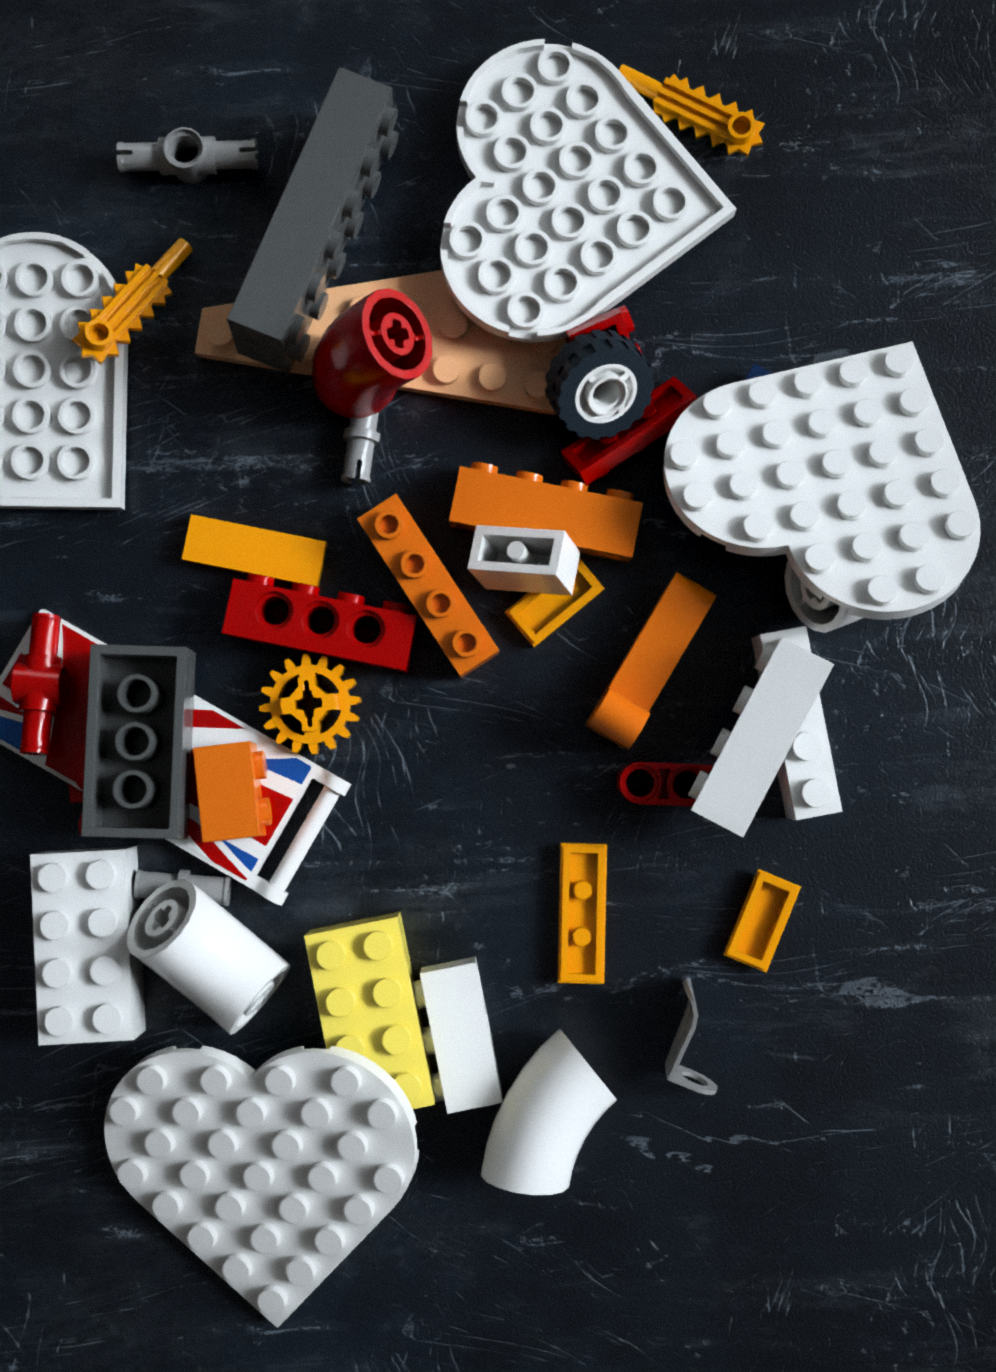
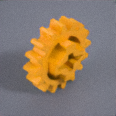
M309 654L302 655L300 666H297L289 658L284 660L287 672L281 674L272 670L269 674L276 684L273 688H261L262 693L270 696V703L259 706V711L271 713L272 719L264 724L265 729L278 728L280 733L277 735L275 742L283 744L288 739L293 740L292 752L299 753L304 744H308L311 755L319 754L320 743L322 742L330 750L336 749L337 745L334 737L339 734L342 737L349 738L351 733L345 727L347 721L359 722L360 719L358 715L351 712V706L362 703V699L357 696H350L349 690L357 684L356 680L348 679L343 681L341 679L346 669L341 664L334 667L332 671L329 670V657L322 655L317 665H313ZM317 674L330 679L337 687L339 693L328 694L320 687ZM299 676L298 687L290 697L281 698L287 685ZM310 690L314 698L322 700V707L314 709V717L310 718L308 711L300 709V702L307 700ZM332 711H340L335 724L322 733L323 721ZM282 715H293L302 724L304 735L291 729Z

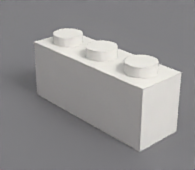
M476 956L422 967L420 971L421 980L413 981L417 1007L418 1009H427L430 1026L422 1027L427 1055H436L439 1072L431 1073L436 1102L445 1101L447 1114L503 1103V1091Z

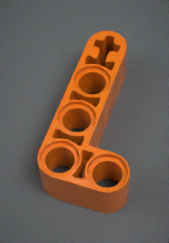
M676 571L585 726L621 748L629 750L650 716L649 711L717 595Z

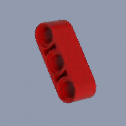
M630 762L618 772L616 779L617 790L623 798L632 803L692 807L696 801L690 796L681 798L675 793L673 788L675 777L681 772L688 771L696 779L701 770L710 774L714 765ZM636 769H642L647 772L651 782L648 791L639 796L631 794L626 785L628 775Z

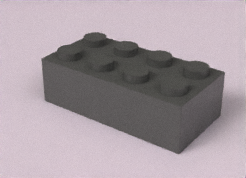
M91 644L81 836L188 839L196 653L188 647Z

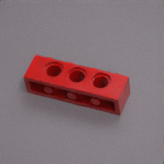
M253 573L247 574L246 581L233 578L222 634L408 673L419 622L417 615L409 614L411 606L383 601L382 608L364 605V596L340 591L338 592L337 599L319 596V587L293 582L291 590L274 587V578ZM283 600L289 608L288 617L281 624L272 625L267 620L266 610L272 602ZM322 609L332 611L335 618L333 628L325 634H316L311 627L313 615ZM371 618L377 620L380 624L379 637L372 643L359 642L356 637L357 625L364 619Z

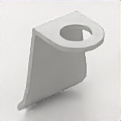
M687 977L683 979V986L688 996V1004L665 1061L666 1077L668 1081L698 1093L714 1095L718 1087L712 1080L692 1069L679 1065L694 1034L699 1016L691 979ZM684 1076L694 1078L704 1085L696 1084Z

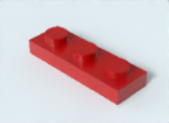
M673 376L652 390V400L649 406H646L643 416L631 424L632 427L626 431L622 430L616 433V436L610 438L601 437L600 440H592L586 436L585 438L581 437L560 452L566 464L587 486L597 478L605 476L611 469L635 453L644 450L650 443L670 431L682 412L697 400V396Z

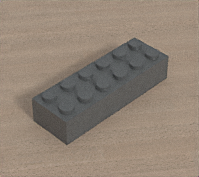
M339 67L228 315L227 321L238 354L286 373H290L295 360L301 362L304 359L310 344L311 336L307 332L312 320L316 319L319 321L326 309L329 295L325 291L331 278L336 280L339 278L346 260V253L343 252V249L349 237L352 239L357 237L363 222L364 212L360 210L366 197L373 199L381 180V172L378 171L384 157L387 159L392 157L397 145L399 132L394 131V126L398 116V109L393 108L392 87Z

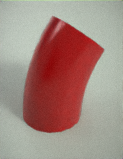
M391 288L379 289L349 307L327 327L318 342L312 358V380L319 399L330 411L346 418H365L379 413L392 401L397 388L418 378L428 369L432 357V336L427 321L418 306L404 293Z

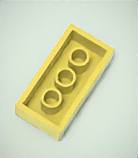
M401 912L309 930L304 935L326 1049H329L331 1046L342 1047L375 1062L397 1082L408 1098L412 1109L435 1105L431 1077L433 1072L430 1057L425 1049L422 1032L423 1022L420 1009H418L413 986L414 977Z

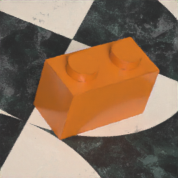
M251 741L193 748L202 842L266 836L265 826L272 825V809L269 797L262 798L260 779L267 778L265 752L257 751L256 743Z

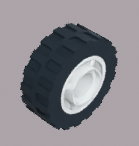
M600 329L591 330V333L585 335L581 333L575 336V339L569 344L565 343L560 348L559 354L553 357L550 362V370L546 372L545 381L547 382V388H545V393L550 401L549 404L570 432L573 430L579 437L585 438L586 436L592 440H600L601 437L610 438L616 436V433L622 430L626 431L632 427L631 424L634 421L639 420L643 416L646 406H649L652 400L651 392L654 390L655 382L652 379L654 373L652 367L647 362L648 360L628 337L623 334L620 336L616 331L609 329L607 331H600Z

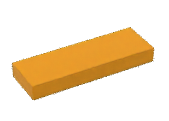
M191 514L182 560L319 587L328 543L326 541Z
M560 842L558 983L604 984L606 843Z

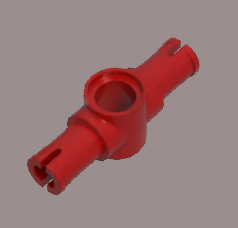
M32 614L29 654H25L23 663H16L12 671L11 696L13 702L19 704V711L23 712L19 753L25 755H49L52 715L57 714L58 706L66 704L69 694L68 668L66 665H61L62 658L57 656L61 617L55 614Z

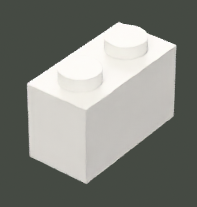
M476 525L467 569L485 589L572 596L581 552L565 530Z

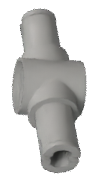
M187 127L176 128L167 137H159L157 142H117L116 151L121 153V155H116L120 173L160 171L162 176L176 175L178 179L189 184L200 183L208 175L217 174L218 170L222 169L258 170L259 161L256 159V157H259L256 139L216 141L215 136H200L198 132ZM194 149L198 151L197 156L192 161L187 163L178 161L179 156L185 150Z

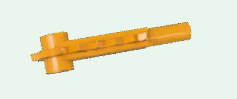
M624 64L619 68L621 74L638 93L653 100V111L657 116H662L663 123L676 119L678 120L679 131L692 127L694 128L696 139L708 135L710 136L712 147L721 143L726 144L728 156L736 152L748 157L751 147L763 144L759 133L765 123L754 120L752 109L747 112H738L736 101L726 106L722 105L720 93L708 98L705 95L704 85L692 90L689 88L688 78L679 80L673 74L670 78L666 77L663 83Z
M179 238L152 268L147 263L144 266L136 263L134 271H125L127 284L113 283L115 297L101 296L103 310L89 309L91 321L77 322L79 333L72 338V342L81 348V359L92 358L101 365L106 357H119L116 344L131 343L128 331L142 332L140 318L154 319L152 305L165 306V298L172 296L173 293L168 287L169 281L167 279L193 252L191 245L186 240Z

